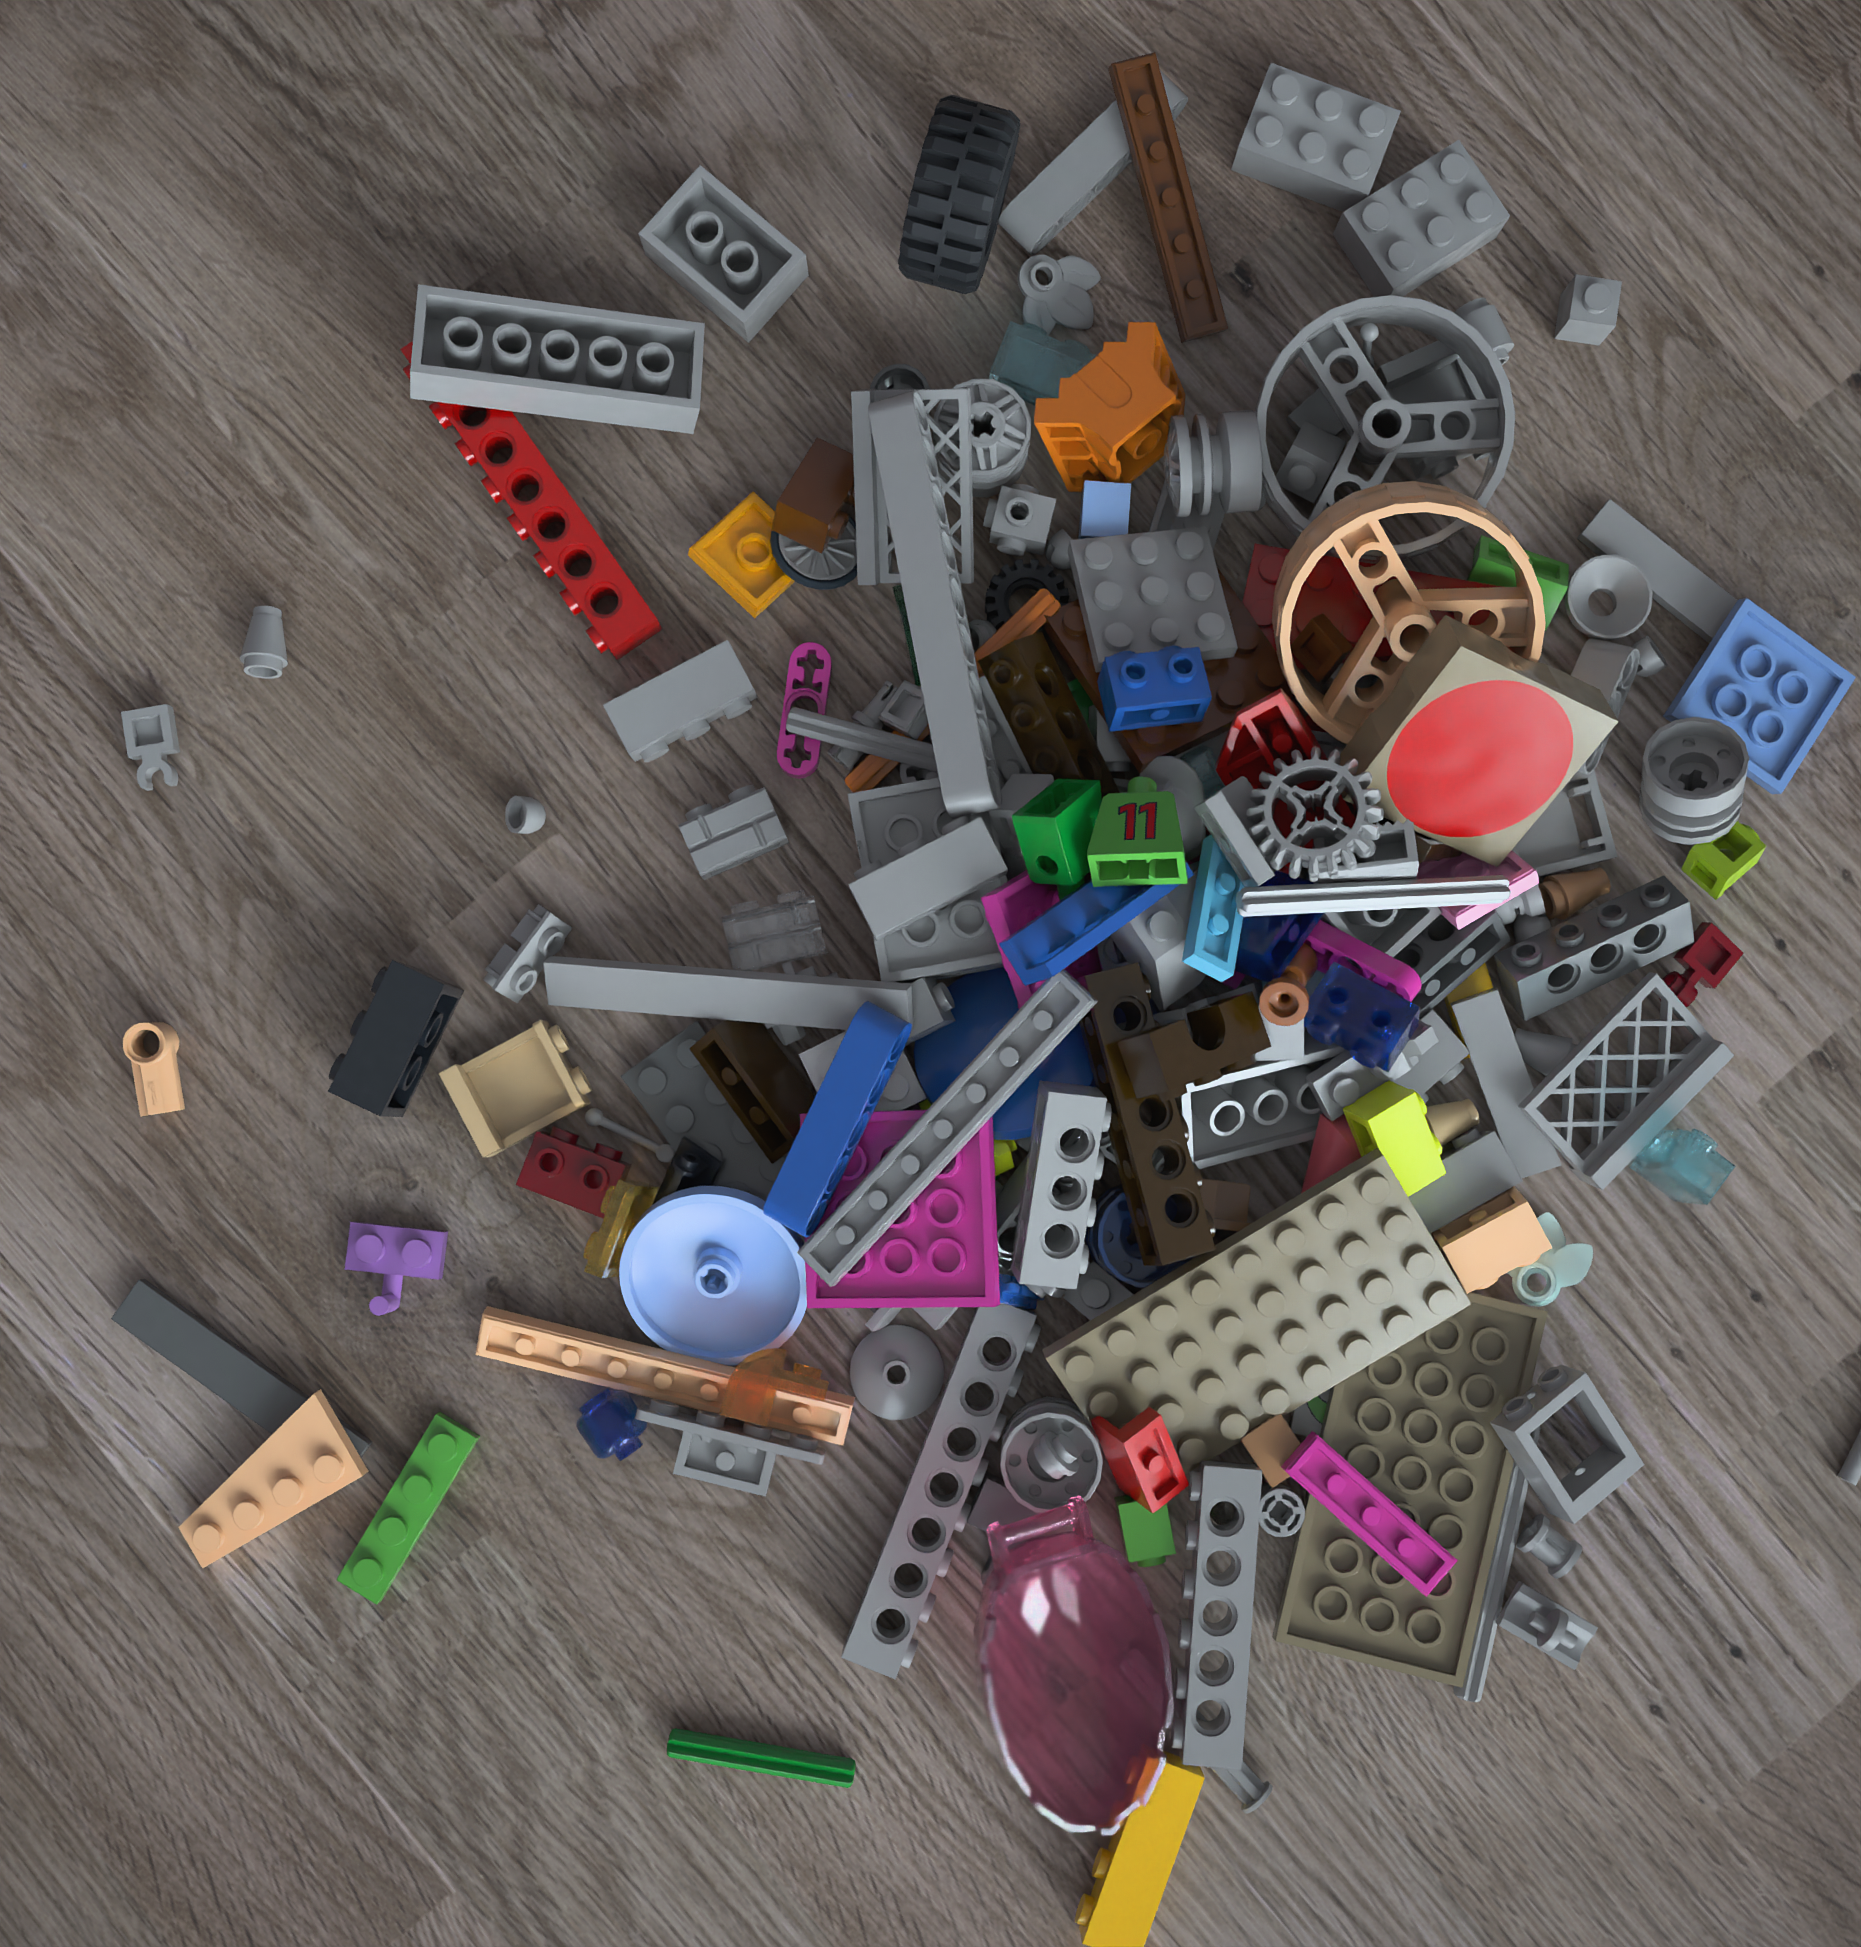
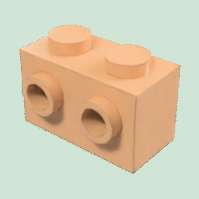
M1515 1186L1431 1233L1444 1259L1467 1294L1475 1289L1481 1290L1490 1287L1498 1280L1499 1276L1516 1267H1524L1534 1263L1542 1253L1552 1248L1531 1206Z

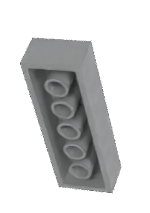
M418 284L410 368V399L694 434L700 411L705 323Z

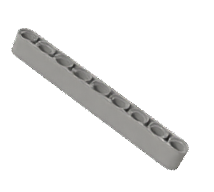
M912 390L870 403L868 405V414L942 796L948 814L952 819L1000 808L1002 805V794L927 412L919 392Z

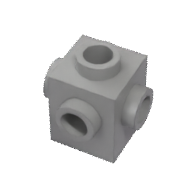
M1013 484L1012 488L1001 486L998 500L989 499L983 526L991 528L989 543L997 544L999 551L1010 555L1022 556L1025 551L1043 555L1056 498L1039 495L1038 489L1025 484Z

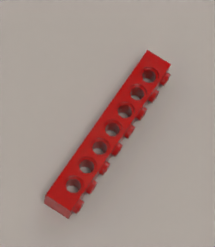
M413 341L400 349L410 363L403 368L409 379ZM434 402L429 405V408L445 430L453 425L461 436V439L454 444L470 467L478 462L488 476L480 481L496 504L505 499L514 513L508 516L507 520L521 540L524 541L531 537L540 549L533 557L547 577L551 578L557 574L566 588L559 592L572 613L576 616L583 611L592 626L585 631L601 654L609 649L616 660H619L662 630L656 616L512 411ZM473 412H487L486 418L481 424L477 426L466 425L468 417ZM501 448L513 449L512 456L508 461L501 464L492 462L493 455L497 450ZM531 484L539 486V491L535 498L530 501L518 500V494L523 487ZM556 521L565 523V530L562 535L555 539L544 537V531L550 523ZM576 560H591L592 565L587 574L580 577L570 575V568ZM605 596L618 598V605L613 612L609 614H599L596 612V605L601 598Z

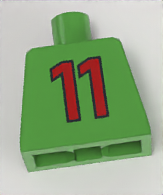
M1143 776L1135 777L1129 781L1127 793H1109L1103 797L1087 850L1093 887L1188 884L1184 846L1175 797L1169 791H1157V784L1153 779Z

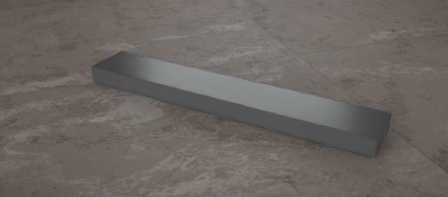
M146 1279L137 1281L111 1318L271 1434L310 1398ZM337 1417L362 1458L372 1444V1441Z

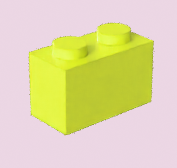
M1388 1080L1357 1099L1353 1104L1342 1108L1361 1157L1378 1148L1408 1197L1446 1174L1440 1158V1154H1442L1441 1144L1429 1129L1424 1116L1427 1113L1426 1105L1415 1090L1405 1088Z

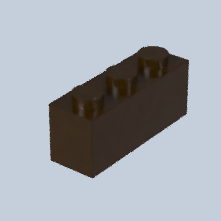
M725 1020L713 1027L689 1049L771 1164L789 1153L800 1130V1114L808 1113L815 1096L762 1023Z

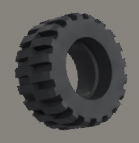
M956 95L943 97L937 103L915 172L900 243L899 270L907 279L962 294L977 291L996 234L1018 143L1020 119L1012 111Z

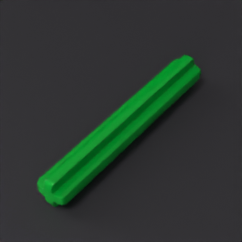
M677 1728L672 1729L667 1743V1755L670 1758L845 1788L851 1787L854 1781L856 1763L852 1758Z

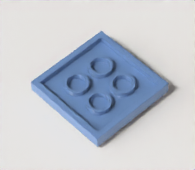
M1743 598L1737 600L1663 717L1670 722L1700 717L1717 720L1731 727L1746 744L1749 755L1747 777L1771 794H1782L1856 677L1751 600Z

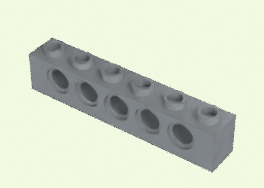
M1202 1460L1198 1472H1190L1189 1501H1196L1195 1521L1187 1520L1185 1549L1193 1550L1191 1570L1184 1569L1182 1575V1599H1189L1188 1619L1180 1618L1178 1629V1648L1186 1649L1184 1668H1176L1174 1687L1175 1698L1182 1699L1181 1718L1173 1717L1171 1727V1747L1179 1749L1178 1753L1183 1765L1242 1770L1262 1469L1256 1464ZM1221 1501L1232 1503L1235 1512L1229 1523L1216 1525L1210 1521V1511L1216 1503ZM1216 1551H1225L1231 1555L1229 1568L1220 1574L1209 1572L1206 1568L1208 1557ZM1215 1600L1225 1602L1228 1605V1611L1224 1619L1216 1623L1203 1619V1610L1208 1603ZM1211 1650L1222 1652L1224 1654V1662L1218 1670L1207 1672L1199 1667L1200 1659L1204 1653ZM1207 1700H1213L1221 1704L1219 1715L1211 1721H1203L1196 1717L1198 1706Z

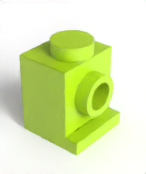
M1737 821L1727 834L1712 842L1694 845L1681 870L1711 897L1717 900L1727 888L1758 862L1766 845L1750 826Z

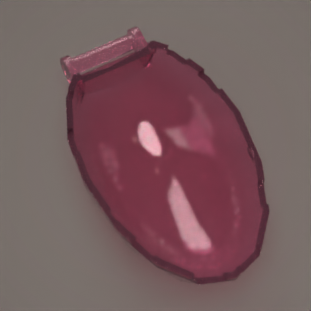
M1077 1495L1069 1498L1066 1505L1003 1526L998 1522L987 1526V1536L994 1568L982 1588L973 1630L977 1688L1003 1762L1037 1812L1072 1835L1073 1832L1099 1831L1102 1836L1116 1833L1120 1829L1119 1822L1137 1809L1140 1804L1144 1808L1146 1807L1166 1765L1167 1756L1163 1753L1166 1728L1171 1729L1174 1712L1170 1650L1159 1613L1153 1607L1146 1584L1137 1572L1131 1568L1120 1551L1093 1537L1087 1506L1083 1498ZM1071 1524L1073 1527V1531L1035 1537ZM1028 1539L1014 1548L1008 1549V1545Z

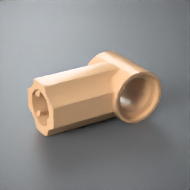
M164 1022L135 1024L126 1031L123 1038V1050L132 1064L140 1117L185 1109L176 1057L179 1049V1037L175 1029ZM149 1031H153L160 1041V1047L153 1056L149 1055L143 1046V1039Z

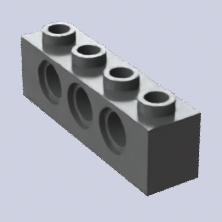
M1661 876L1494 954L1503 996L1523 1020L1527 1021L1694 943L1690 901L1665 876Z
M1492 910L1459 930L1440 914L1394 957L1413 968L1421 979V989L1408 1007L1401 1010L1392 1009L1357 991L1355 1000L1340 1019L1331 1023V1025L1356 1044L1382 1026L1387 1029L1395 1025L1404 1028L1417 1018L1421 1019L1511 940L1497 911Z

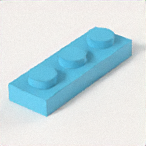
M1209 835L1203 839L1182 962L1223 982L1234 975L1243 916L1237 912L1235 898L1236 893L1245 886L1212 835Z

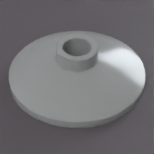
M892 1324L869 1333L856 1347L850 1363V1381L857 1399L871 1413L885 1419L903 1420L924 1412L935 1401L943 1384L944 1366L937 1346L925 1333L907 1325ZM894 1365L903 1367L906 1372L904 1380L898 1383L892 1382L887 1375L888 1369Z

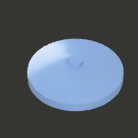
M698 1186L674 1192L657 1201L643 1213L634 1225L625 1243L619 1268L620 1286L625 1304L640 1329L664 1350L727 1366L745 1364L763 1358L777 1350L793 1335L806 1311L805 1261L797 1253L804 1245V1242L799 1233L763 1214L766 1201L745 1191L723 1186Z

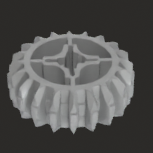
M1315 746L1311 750V759L1303 761L1302 754L1299 750L1295 749L1291 753L1293 765L1287 766L1283 760L1277 758L1273 762L1277 776L1267 772H1262L1259 775V782L1265 789L1257 788L1252 789L1250 792V800L1257 804V806L1247 809V819L1256 822V824L1249 828V834L1252 839H1264L1257 847L1262 856H1268L1276 852L1271 861V866L1275 870H1279L1287 862H1290L1289 876L1296 879L1300 875L1302 867L1309 868L1310 881L1316 882L1319 878L1318 868L1327 867L1328 875L1331 879H1335L1339 876L1337 863L1342 862L1347 869L1354 870L1357 868V861L1352 852L1368 857L1371 854V846L1365 839H1379L1381 829L1373 823L1383 820L1384 810L1373 805L1381 800V792L1375 788L1366 789L1372 783L1370 772H1362L1354 776L1358 769V761L1355 758L1348 760L1343 766H1340V751L1335 749L1330 753L1328 761L1321 760L1320 748ZM1307 781H1325L1321 787L1313 791H1305L1296 786ZM1343 790L1350 796L1357 810V818L1351 830L1343 825V818L1334 811L1339 803V795ZM1279 800L1286 803L1287 810L1296 817L1290 826L1291 833L1286 839L1279 833L1273 822L1274 811ZM1312 807L1314 812L1315 807L1324 808V819L1318 821L1315 817V822L1308 820L1306 822V810ZM1317 837H1324L1333 843L1337 840L1339 841L1332 846L1321 849L1302 848L1311 839Z

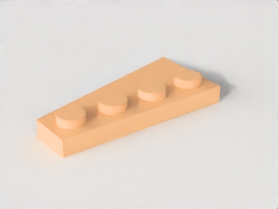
M320 1389L297 1409L178 1527L202 1569L359 1479L368 1472L367 1467L322 1390Z

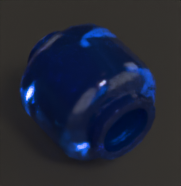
M608 1387L578 1408L582 1415L578 1418L576 1427L597 1458L606 1459L615 1454L618 1460L622 1461L643 1445L639 1436L646 1430L647 1422L635 1419L638 1407L626 1391L617 1390L613 1392Z

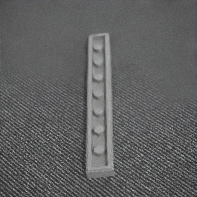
M549 956L543 962L548 1005L848 1030L858 1009L864 1002L869 1001L911 1023L913 1029L912 984L560 956Z
M1065 969L1055 976L1048 978L797 1251L798 1255L830 1287L835 1286L1090 1011L1098 1000Z

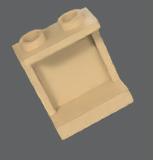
M540 1019L532 1024V1028L463 1065L455 1064L439 1073L482 1157H493L534 1135L536 1131H541L591 1104L586 1093L592 1091L591 1085L580 1066L572 1068L564 1052L569 1050L570 1046L557 1024L551 1027L548 1021Z

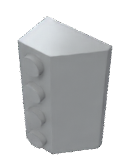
M1331 1024L1313 1028L1304 1027V1060L1256 1061L1252 1065L1228 1072L1226 1067L1220 1069L1222 1078L1196 1087H1194L1192 1081L1187 1083L1188 1093L1176 1097L1175 1100L1179 1114L1184 1117L1189 1128V1141L1187 1145L1192 1162L1201 1169L1313 1140L1320 1114H1323L1305 1078L1355 1045V1042Z

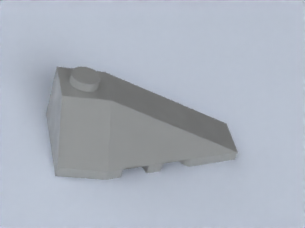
M1198 867L1192 871L1194 875L1188 879V884L1179 885L1110 935L1129 964L1139 962L1141 972L1149 980L1151 998L1160 1011L1199 985L1206 976L1205 973L1182 962ZM1273 877L1257 887L1268 886Z

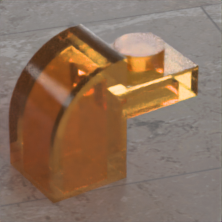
M777 1348L761 1350L745 1358L731 1374L719 1414L768 1427L778 1389L825 1401L830 1382L820 1379L823 1370L799 1363L794 1364L792 1372L784 1370L788 1350Z

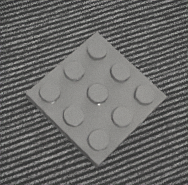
M1206 526L1070 540L1067 552L1096 672L1101 671L1105 657L1112 656L1121 651L1145 653L1159 651L1168 646H1180L1182 648L1199 647L1202 660L1234 657L1238 646Z

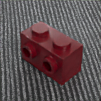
M552 1126L550 1133L536 1131L516 1185L603 1219L612 1217L632 1165L621 1161L623 1152L601 1143H596L594 1150L577 1144L579 1135L556 1126Z

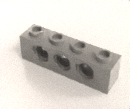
M1039 1081L1011 1262V1271L1019 1284L1077 1289L1079 1274H1085L1087 1270L1089 1250L1088 1246L1084 1245L1086 1228L1093 1226L1096 1217V1200L1091 1196L1094 1179L1099 1180L1101 1178L1104 1166V1154L1102 1150H1099L1101 1133L1109 1130L1112 1113L1111 1104L1107 1103V1097L1097 1087ZM1071 1128L1081 1129V1135L1076 1144L1070 1147L1060 1146V1138L1065 1131ZM1064 1176L1073 1177L1072 1187L1063 1194L1052 1193L1053 1185L1059 1178ZM1056 1224L1066 1225L1065 1233L1061 1238L1055 1241L1045 1240V1234L1051 1226Z

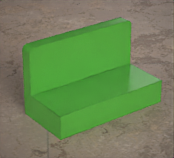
M1481 535L1474 549L1472 570L1467 581L1502 587H1517L1515 571L1505 546L1497 540ZM1524 550L1530 558L1528 560L1541 587L1546 631L1568 588L1569 564Z

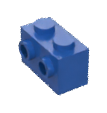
M1168 646L1159 651L1145 653L1121 651L1104 658L1097 680L1109 732L1199 722L1203 720L1212 699L1199 647L1182 648L1180 646Z

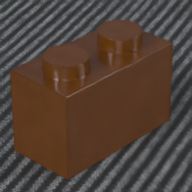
M817 437L777 500L772 530L821 554L831 538L839 540L850 517L847 511L850 506L855 507L853 454Z

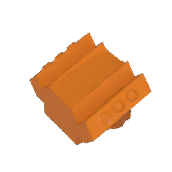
M1128 322L1126 342H1104L1103 350L1081 370L1069 378H1060L1058 398H1036L1034 424L1068 492H1082L1085 480L1102 482L1108 480L1109 482L1130 484L1164 456L1170 418L1175 415H1184L1186 394L1155 322Z

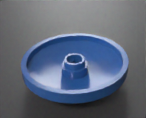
M1004 967L967 974L949 985L947 988L955 1004V1008L951 1009L955 1021L915 1041V1068L924 1094L931 1105L1018 1012V1001ZM1079 1022L993 1114V1137L995 1140H1014L1031 1137L1039 1081L1096 1087Z

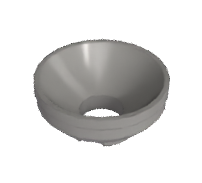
M1601 555L1584 562L1573 573L1565 592V608L1572 624L1581 633L1590 638L1611 641L1635 632L1645 622L1651 610L1653 592L1645 572L1636 563L1618 555ZM1602 591L1611 597L1613 610L1610 615L1597 616L1590 610L1588 599L1591 593Z

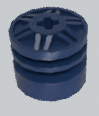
M1122 1183L1106 1189L1096 1199L1095 1221L1092 1227L1086 1228L1084 1242L1088 1246L1091 1259L1109 1275L1135 1287H1147L1192 1260L1193 1257L1163 1266H1144L1138 1242L1126 1238L1131 1234L1129 1225L1132 1223ZM1170 1196L1165 1203V1213L1172 1221L1177 1214V1205Z

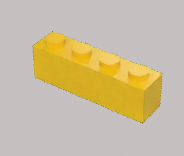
M1146 1743L1141 1757L1133 1756L1125 1779V1783L1130 1785L1124 1803L1117 1801L1110 1817L1109 1830L1113 1831L1107 1849L1102 1847L1099 1849L1093 1864L1092 1877H1095L1096 1881L1091 1895L1085 1893L1082 1895L1076 1911L1075 1923L1080 1924L1082 1944L1090 1947H1144L1205 1779L1200 1766L1183 1765L1179 1756Z

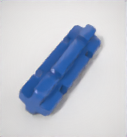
M999 1274L1000 1303L1034 1310L1037 1307V1301L1044 1300V1298L1032 1292L1025 1284H1019L1014 1276Z

